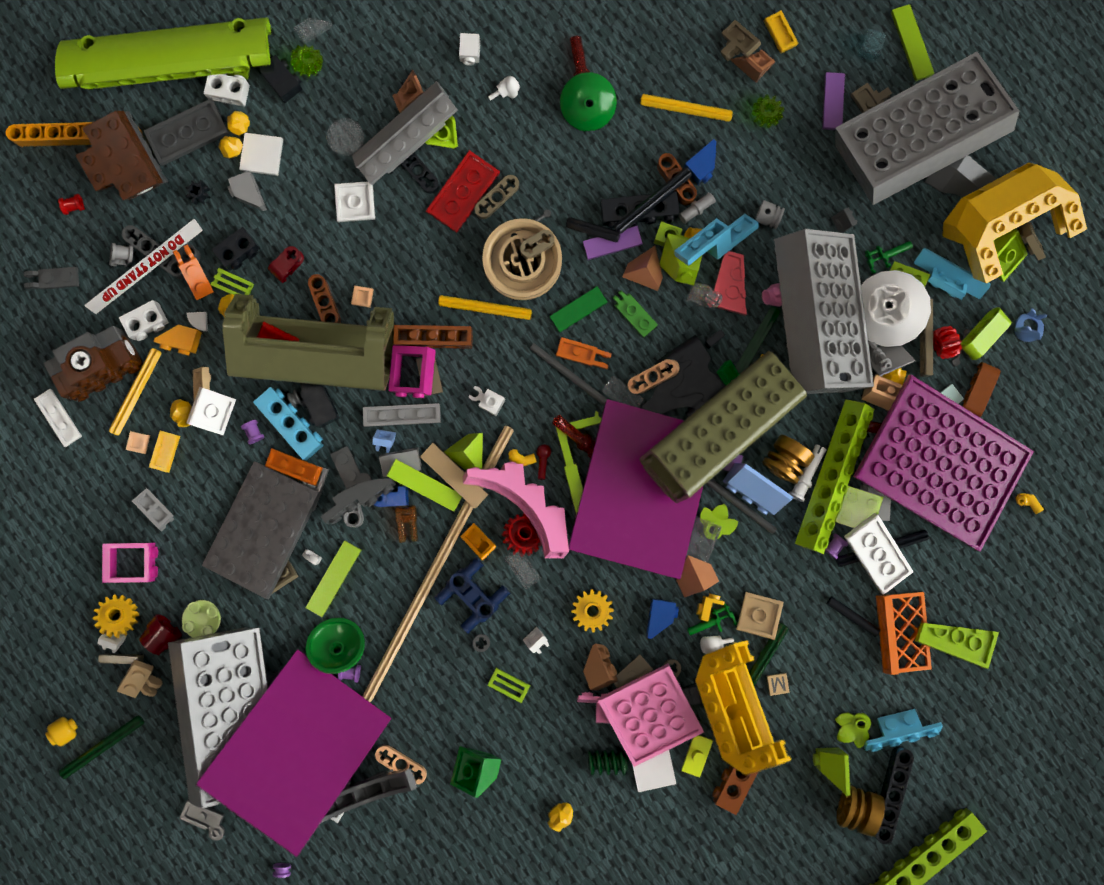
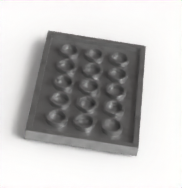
M254 461L202 566L265 599H269L321 493Z

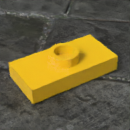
M782 11L764 19V23L780 54L798 45V41Z
M164 431L159 432L149 468L167 473L170 472L180 436Z

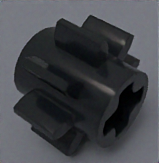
M201 180L199 183L191 181L192 184L186 187L189 193L186 197L192 199V203L195 205L198 201L205 204L204 200L210 198L207 194L210 188L204 186Z

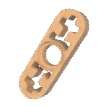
M666 359L632 377L628 382V389L633 394H642L676 376L679 373L680 366L677 361ZM668 364L673 365V368L671 369L672 372L665 371L664 373H662L661 370L667 369ZM653 371L658 375V379L655 382H651L649 379V375ZM636 382H646L639 385V389L634 388Z
M382 745L377 749L375 758L380 764L390 770L397 771L401 769L396 767V761L403 759L407 763L405 769H409L411 764L413 765L411 770L414 772L421 771V776L423 777L415 779L416 784H421L426 779V769L389 745ZM387 750V755L390 757H393L394 754L397 755V757H395V759L393 760L392 765L389 764L391 759H389L388 757H385L384 759L381 758L382 754L380 753V751L383 752Z

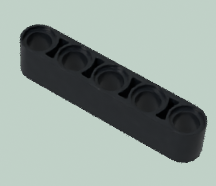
M897 746L891 752L880 794L884 797L885 811L891 810L888 817H883L880 829L874 836L882 844H889L894 838L914 761L912 752L903 746ZM905 752V758L899 760V755ZM900 771V777L898 779H894V774ZM895 790V796L893 798H889V793ZM882 829H886V833L883 836H879V832Z

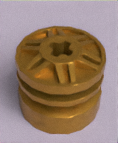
M781 434L773 445L779 453L769 451L768 456L771 459L764 458L762 463L780 479L797 484L799 478L796 475L802 476L804 474L798 465L808 467L815 456L799 442Z
M850 785V796H846L842 792L837 808V824L843 828L847 827L849 830H854L857 827L859 833L871 837L875 836L880 829L884 817V797L869 791L864 794L862 789H856Z

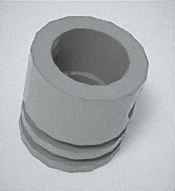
M763 200L755 220L765 226L769 225L770 228L773 226V229L776 230L785 208L782 207L780 209V206L776 207L775 204Z

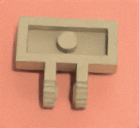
M134 660L119 684L117 692L136 698L141 691L143 695L153 697L157 693L156 689L161 687L162 681L150 675L153 666Z

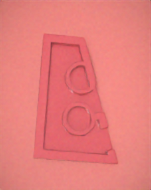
M731 251L723 255L710 306L744 316L747 315L744 255Z

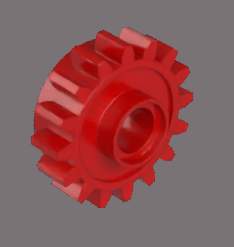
M517 514L514 519L510 518L507 521L508 524H505L503 527L506 530L502 533V536L506 537L503 544L508 543L507 550L514 549V555L520 552V556L523 557L526 552L528 556H531L533 551L537 552L539 550L538 546L541 547L542 545L536 529L525 514L522 517ZM520 532L526 533L527 538L521 537Z

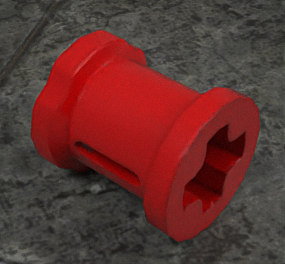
M75 194L74 197L58 199L60 210L65 215H68L71 211H83L85 209L80 194Z

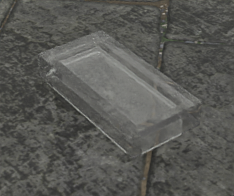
M512 552L504 558L525 590L542 579L526 555L521 557L520 552H517L515 555Z

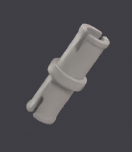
M708 192L698 201H693L690 207L679 213L680 220L686 224L696 215H701L703 210L716 202L714 196Z

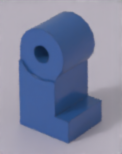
M399 486L398 492H390L387 495L382 494L377 498L378 501L374 505L376 507L409 506L408 487Z

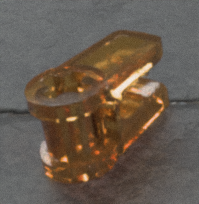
M411 505V507L407 508L397 506L395 513L398 524L399 543L406 542V522L410 525L411 541H418L416 505Z

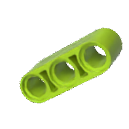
M993 308L962 340V349L971 360L979 359L1009 328L1012 323L1001 308Z

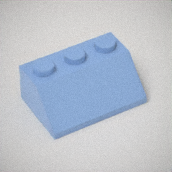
M735 463L723 480L727 484L726 488L734 494L736 492L740 493L742 500L750 505L752 503L757 505V510L764 515H775L793 498L790 494L744 463Z

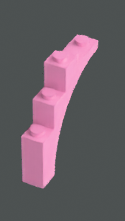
M507 462L504 463L501 470L497 468L482 470L477 467L466 470L463 476V484L476 485L493 490L508 498L524 512L538 533L542 543L544 558H564L567 555L569 547L565 509L558 508L555 505L546 507L544 486H537L534 483L525 485L523 464Z

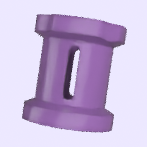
M257 420L249 421L241 426V429L245 431L249 439L247 441L248 444H254L265 438L258 429Z
M834 534V538L828 544L825 551L834 559H837L839 552L844 546L847 547L848 543L839 535Z
M361 665L353 666L347 671L338 673V679H349L358 683Z

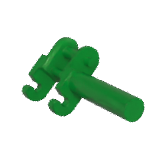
M909 241L884 253L880 246H876V250L871 252L866 250L865 257L869 259L867 263L872 274L876 273V270L873 269L875 261L883 259L886 267L889 268L891 265L888 263V258L913 248V244ZM878 253L880 257L873 259L872 255Z
M724 603V607L716 610L713 608L714 612L712 614H715L716 617L709 619L708 622L704 621L688 628L689 635L691 636L714 625H717L719 632H722L720 620L727 617L732 618L736 626L737 622L733 612L728 609L730 608L729 605L727 606ZM726 610V615L722 617L718 616V613H721Z

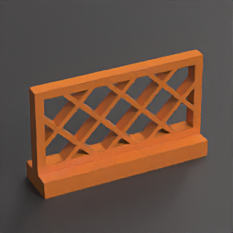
M924 592L876 595L883 673L896 675L904 672L931 670L930 647L923 644L917 647L913 643L919 627L916 628L911 623L916 615L921 618V623H927ZM919 596L920 604L915 609L909 602L913 597ZM898 598L903 603L898 611L893 608L892 599ZM906 606L913 611L908 619L901 615ZM898 617L905 622L900 630L895 627V620ZM908 625L915 631L909 639L903 634ZM900 636L907 641L902 649L897 647L896 642ZM910 645L917 650L912 658L905 654ZM920 654L925 657L926 665L919 666L914 662ZM904 656L909 662L904 668H899L898 661Z

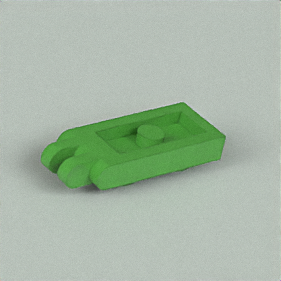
M620 290L618 294L623 298L622 300L616 295L612 297L617 303L615 307L643 338L646 337L658 324L629 293L625 295Z

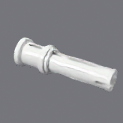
M820 445L814 446L812 451L815 456L808 467L803 469L804 474L798 476V483L795 484L792 492L788 493L800 502L805 501L804 496L808 488L812 487L811 479L826 452V449L822 447L819 454L817 453Z

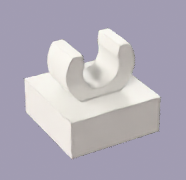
M537 627L523 639L526 646L533 653L541 654L542 652L539 648L543 644L547 647L549 646L548 639Z
M105 633L99 637L98 644L104 650L109 648L112 649V653H115L125 641L126 636L120 634L119 638H116L113 634L109 638Z

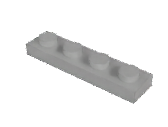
M440 403L363 407L364 427L441 423Z

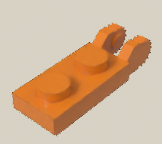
M187 244L183 247L189 260L183 262L177 250L172 251L194 298L199 300L214 291L197 258L194 257Z
M561 337L556 356L607 370L608 365L595 361V355L611 358L612 354L599 350L597 347Z

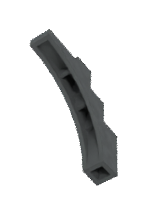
M411 768L393 771V769L381 771L364 781L353 782L345 786L321 823L372 801L414 790L417 788Z

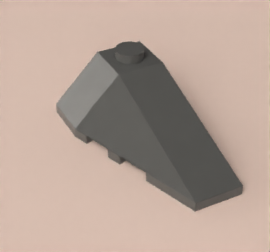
M967 155L929 175L925 183L940 192L965 197L997 179Z

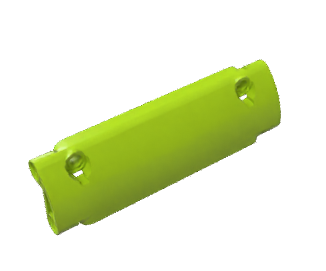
M267 17L247 20L236 18L229 22L98 37L87 35L80 39L60 41L56 50V81L60 89L79 86L83 89H98L245 72L250 69L251 65L252 67L267 66L271 64L268 35H271L270 22ZM240 27H244L240 32H237Z

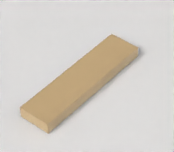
M434 443L420 456L473 508L476 509L489 495L480 486L463 484L465 472Z

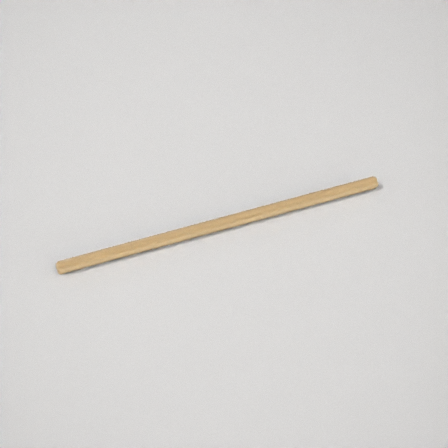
M504 426L482 470L495 468L514 432L511 427ZM466 500L362 696L369 702L373 700L473 510V507Z

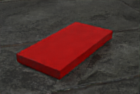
M469 150L426 212L458 233L475 209V205L483 198L498 177L500 171Z

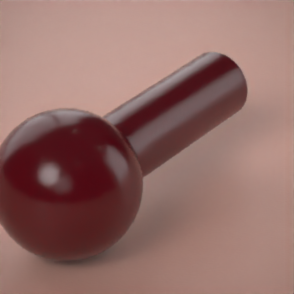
M542 444L536 450L539 457L538 480H545L547 458L552 453L548 445Z

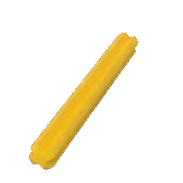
M642 94L640 104L643 106L728 122L731 121L733 115L732 110Z
M440 295L438 300L439 306L527 320H530L532 315L531 309L443 295Z
M155 348L150 349L109 428L110 433L120 435L162 354L159 350Z

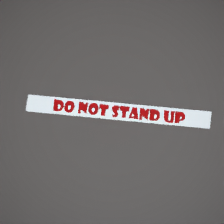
M193 219L84 306L97 314L173 254L172 251L179 250L202 232V228Z

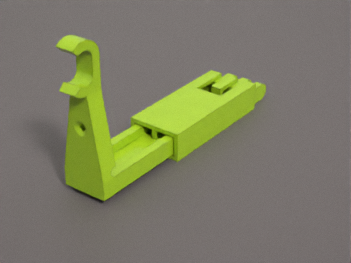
M595 411L594 417L556 426L566 465L564 471L576 514L583 487L577 465L573 463L565 430L571 432L600 424L601 418L597 411Z

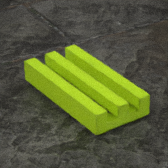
M218 268V273L214 276V281L211 282L213 287L229 294H239L217 284L218 281H221L245 292V295L250 294L254 286L253 283ZM221 275H226L243 284L248 285V288L246 289L238 284L222 278Z
M498 668L495 669L487 686L522 703L530 688L529 684ZM497 674L525 687V689L522 690L497 677ZM495 680L519 692L521 696L518 697L515 694L493 684V681Z

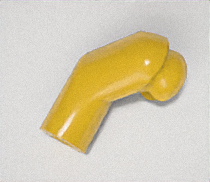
M512 449L508 453L511 462L523 464V467L537 462L534 454L523 456L516 449Z
M1021 493L1017 495L1016 502L1018 505L1030 506L1035 514L1044 510L1033 494Z

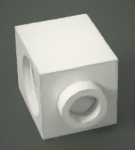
M460 33V62H463L465 65L479 63V34Z

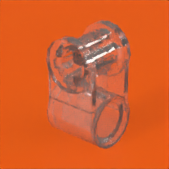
M695 282L686 297V301L688 303L690 301L695 303L697 307L716 308L722 302V294L713 291L711 286Z

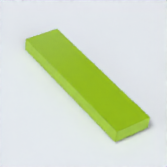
M911 5L893 9L891 14L915 81L934 75L935 73Z
M397 459L394 460L386 474L387 477L453 512L462 498L452 488Z
M344 540L305 608L320 617L324 616L359 556L360 548Z

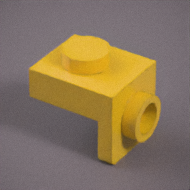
M710 593L708 597L703 596L702 604H698L696 611L700 620L708 622L712 603L724 605L725 601L720 600L721 596Z

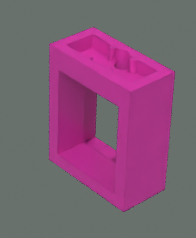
M393 345L388 391L395 393L397 397H407V394H413L412 397L424 398V395H431L436 350L429 347ZM403 356L422 357L419 388L400 387Z
M155 543L102 544V583L155 581V578L158 576V567L155 566L158 548L155 547ZM117 548H144V577H117Z

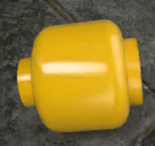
M60 717L48 725L45 735L53 746L62 747L76 737L75 730L78 726L72 718L68 720L66 717Z

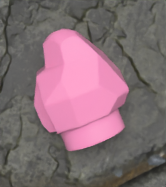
M780 283L772 284L762 292L764 304L776 307L782 305Z

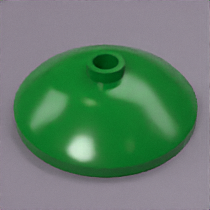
M585 72L575 75L565 84L561 92V112L566 121L578 130L595 131L602 128L611 120L616 110L617 99L613 86L605 77L597 73ZM588 99H591L593 101V104L590 107L586 106V101Z
M344 618L328 619L317 625L310 633L306 642V655L309 662L317 670L327 674L341 673L352 668L360 660L365 648V639L359 626L351 620ZM336 649H341L339 653H335Z

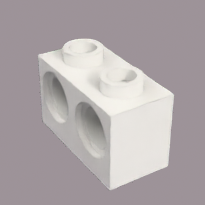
M227 74L207 76L204 95L208 100L212 98L214 101L245 107L250 85L240 75H234V77ZM222 83L220 88L215 89L217 84ZM236 87H240L238 92H233Z
M154 300L119 317L128 337L137 341L144 340L148 337L147 334L152 331L159 332L165 328L164 325L169 323L160 304ZM156 313V320L151 322V316ZM139 322L138 330L134 331V325Z

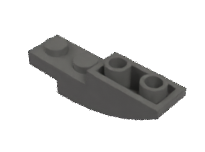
M391 478L370 480L352 486L334 496L332 499L336 505L320 517L326 524L333 525L342 519L341 515L345 512L349 513L358 507L357 503H360L363 507H371L382 494H389L394 489L393 486L396 483Z

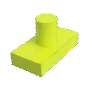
M701 735L692 738L681 771L700 778L713 740Z

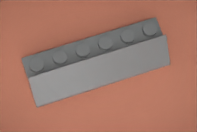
M437 81L352 155L356 168L362 172L370 184L373 185L386 173L390 174L445 126V121L458 111Z

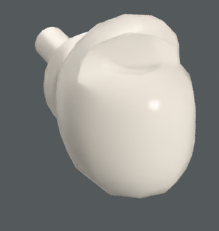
M507 76L496 86L498 90L488 97L492 100L501 94L503 98L506 96L515 98L518 95L520 85L513 76Z
M720 635L704 636L700 640L701 650L703 653L709 654L724 648L723 644L732 643L734 639L733 637L722 639Z

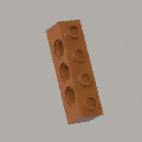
M394 325L393 344L396 346L472 349L473 329L471 326Z
M730 765L729 769L726 768L721 776L723 781L720 787H715L712 797H714L713 801L717 806L737 815L758 771L747 775H736L737 769ZM730 785L736 786V790L733 793L727 792V788Z

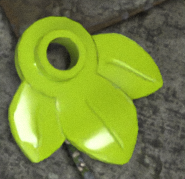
M726 504L717 506L713 511L706 507L701 511L700 520L704 525V535L710 540H717L722 535H729L738 526L737 520L728 519ZM711 527L716 528L717 531L715 534L710 533Z
M846 712L835 718L836 722L841 726L837 734L839 742L850 743L854 741L857 748L865 745V742L869 739L868 730L871 727V720L866 714L857 713L853 715ZM859 721H863L865 724L863 726H859L857 723Z

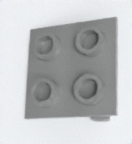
M868 342L871 367L879 376H883L915 361L902 346L877 347L875 342Z

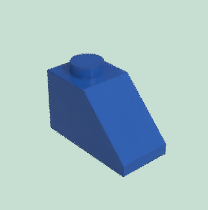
M714 139L684 165V168H688L691 171V178L697 185L701 182L705 184L713 177L712 173L715 168L716 141Z
M651 598L646 633L648 639L655 637L674 622V618L678 617L679 607L676 606L675 602Z

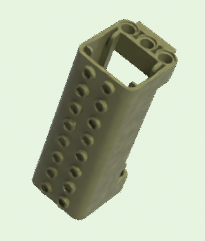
M235 294L224 312L223 339L228 376L386 390L390 378L392 349L394 345V312H392V308L374 307L373 311L371 310L370 320H367V326L260 316L259 303L253 298V295ZM263 322H266L300 340L298 342L256 337Z
M767 351L641 456L639 460L646 472L667 497H670L675 503L682 502L691 497L807 397V393L776 355Z

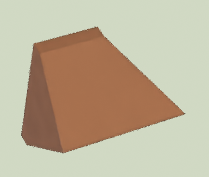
M762 49L756 54H751L748 58L742 56L730 59L756 83L776 62Z
M413 70L399 89V92L393 95L399 113L424 93Z
M653 246L629 262L623 278L658 291L663 275L656 247Z
M689 555L684 563L681 580L676 579L684 597L705 591L719 582L710 563Z

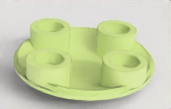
M206 600L191 602L182 615V630L191 637L215 633L221 622L218 608Z

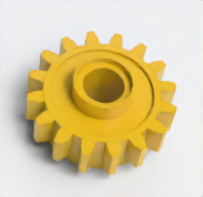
M593 589L590 590V594L583 591V597L576 596L579 600L578 603H572L576 607V609L571 610L572 613L576 614L573 620H579L577 626L581 627L584 625V631L591 628L592 632H595L596 627L602 631L601 625L608 626L607 619H613L609 615V612H614L613 608H609L612 601L606 602L608 596L605 594L602 597L600 590H598L597 594H594ZM594 605L598 608L596 615L590 616L587 613L589 606Z
M114 594L112 600L105 597L106 602L104 604L102 602L98 603L101 607L100 609H94L98 616H94L93 620L97 621L94 626L97 629L100 628L99 632L101 634L106 633V636L109 638L114 634L116 638H119L120 634L126 636L127 631H133L134 628L132 626L138 624L135 618L139 616V613L134 611L138 607L132 604L133 601L130 598L126 600V597L121 595L118 599V596ZM120 613V617L117 620H112L114 614Z

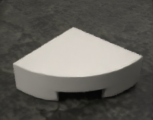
M207 312L187 313V318L193 327L200 331L208 332Z
M305 549L302 554L305 559L314 565H318L322 559L309 549Z

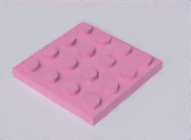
M669 663L598 698L599 704L634 767L704 733Z

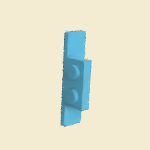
M926 248L922 249L914 261L915 265L930 272L931 275L928 282L933 287L941 288L952 297L962 300L967 292L981 299L990 288L991 284L989 282L984 283L974 279L971 272Z
M915 709L877 718V722L883 737L866 741L864 748L865 751L871 750L876 752L884 746L896 747L904 741L915 742L920 737H935L939 735L943 726L939 722L922 727Z

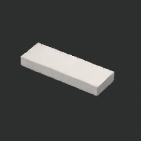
M48 389L34 399L64 447L82 437L52 389Z

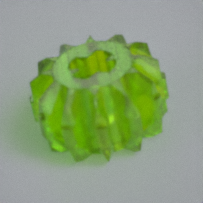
M304 44L303 48L297 45L296 49L291 52L290 64L293 66L294 72H299L300 77L303 74H306L308 78L311 74L316 76L322 69L323 58L319 50H314L313 45L307 47Z
M768 94L765 95L764 99L760 96L757 102L753 104L754 110H752L751 114L756 116L754 122L761 121L760 127L766 123L767 128H770L772 124L776 126L779 123L778 120H782L784 107L780 106L782 100L775 101L776 95L772 99H770Z

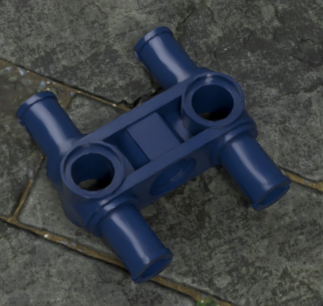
M477 557L465 568H460L446 581V586L434 596L436 601L443 605L453 594H457L467 604L473 614L460 626L468 634L480 622L483 623L498 610L499 604L511 594L504 585L491 597L487 596L472 580V576L484 564ZM456 576L463 577V586L455 585L454 578ZM488 604L491 612L483 614L480 610L481 605Z

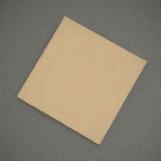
M745 592L736 630L775 640L784 602Z

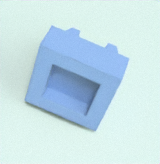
M377 429L372 445H376V451H379L380 446L386 447V453H389L395 441L396 432Z

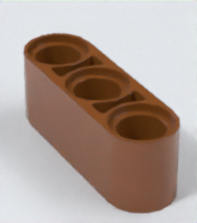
M665 153L660 156L657 169L667 183L683 169L672 154ZM667 161L671 166L666 168L661 163ZM690 179L673 191L677 192L678 201L685 206L691 205L697 195V190ZM689 192L692 195V198H685L683 196V193Z
M318 274L310 276L308 286L321 321L327 322L328 317L335 316L334 323H341V318L327 281ZM317 281H322L320 288H314V284ZM329 298V303L326 306H321L322 299Z
M984 362L978 365V372L974 374L970 383L971 388L966 392L962 401L964 402L962 407L978 417L982 416L1001 372L1000 369Z

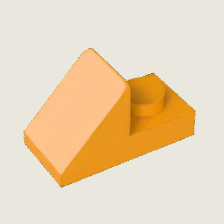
M475 523L460 536L481 560H484L496 547V544Z

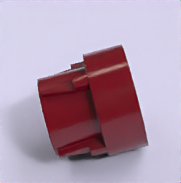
M156 614L147 624V629L143 632L139 641L149 652L159 656L164 650L169 649L168 642L178 641L182 633L177 627H173L170 624L171 621L168 618Z

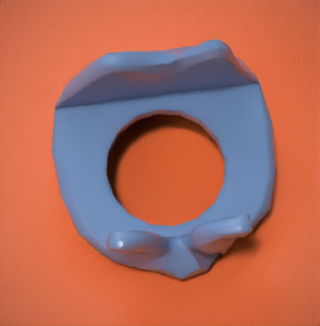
M1033 308L1027 314H1021L1014 324V333L1017 338L1024 342L1040 340L1044 331V324L1041 319L1046 318L1047 314L1036 315V311ZM1026 319L1035 321L1037 330L1024 326V321Z

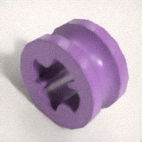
M274 864L273 869L275 871L273 872V877H289L291 875L289 871L291 864Z

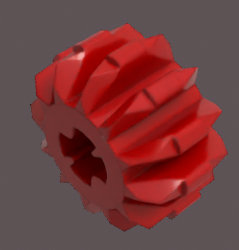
M944 326L933 331L934 350L937 356H940L942 359L955 357L960 354L962 349L960 335L957 334L956 329L952 326Z

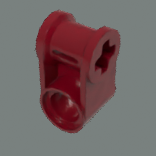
M289 246L270 263L268 271L281 283L287 281L286 278L289 275L292 276L293 272L303 263L304 255L296 247ZM291 254H294L296 258L292 259Z

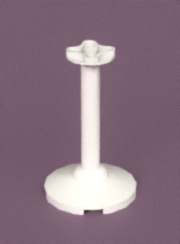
M897 270L883 271L866 279L861 285L867 337L870 342H875L884 347L901 346L914 340L924 330L931 314L930 297L924 285L914 276ZM889 305L894 306L892 309H887Z

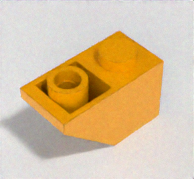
M177 325L157 336L154 342L160 344L159 348L171 351V348L178 349V353L189 356L190 353L196 354L202 332L190 327Z

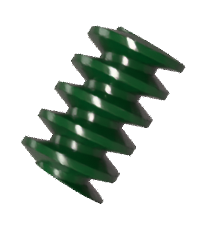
M588 750V768L591 775H594L596 770H598L599 775H602L603 770L606 771L607 775H610L611 770L614 771L615 775H618L619 770L625 775L628 770V755L625 752L623 756L622 751L618 750L617 756H615L614 751L611 750L609 756H607L606 750H603L600 756L598 750H595L592 756L590 750Z

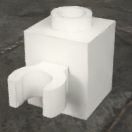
M474 386L479 395L477 397L469 395V398L475 402L481 401L478 405L481 409L497 416L505 402V398L489 389L484 394L479 387Z

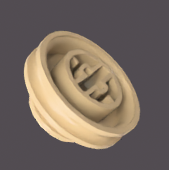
M514 219L501 224L489 235L483 249V267L488 281L500 294L514 300H531L548 292L556 283L562 266V252L555 235L553 246L535 257L537 267L534 272V258H524L527 261L530 275H524L521 263L518 260L517 251H520L522 242L542 230L551 231L542 223L531 219ZM543 235L542 241L538 243L546 242L548 244L550 237ZM526 245V250L524 252H529L530 254L533 253L532 249L536 247V245L532 247ZM510 257H511V264H512V269H513L514 273H516V274L519 273L520 276L514 275V274L511 272L510 262H509Z

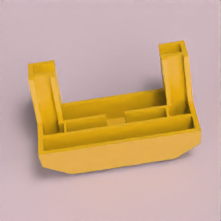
M1028 162L961 198L943 222V237L963 244L973 278L988 283L1003 275L993 241L998 237L1049 210L1056 234L1062 235L1067 232L1068 238H1072L1087 230L1079 194L1057 172Z
M748 640L734 643L704 655L695 680L722 759L745 775L791 760L790 756L787 757L783 746L785 741L781 740L774 743L746 663L755 660L748 650Z

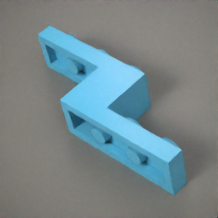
M743 214L731 225L727 226L716 218L674 251L675 257L688 266L706 252L718 260L757 230L759 222L747 214Z

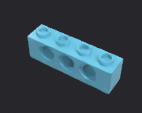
M269 387L253 403L303 460L307 461L324 446L321 443L322 437L316 431L313 433L308 428L310 424L304 417L300 419L296 414L298 412L297 408H294L291 403L287 404L284 400L286 396L279 388L275 390ZM280 403L282 409L279 413H275L274 407ZM289 418H293L294 425L288 428L286 422ZM302 432H305L307 435L304 442L299 441V435Z

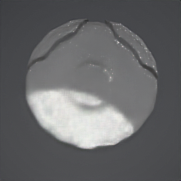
M343 118L336 120L327 130L326 138L328 145L339 156H352L364 145L365 136L363 129L352 119Z

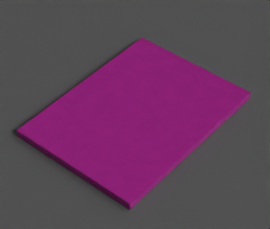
M908 375L853 477L969 547L981 552L1034 451L913 375Z
M609 399L606 400L568 545L569 550L681 580L703 486L688 499L675 503L670 497L666 496L646 472L639 458L679 426L683 420Z
M297 650L196 783V786L297 857L392 718L332 674L323 673L314 668L307 656Z

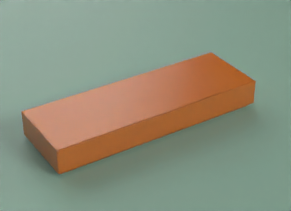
M272 448L265 464L270 469L316 486L323 469Z

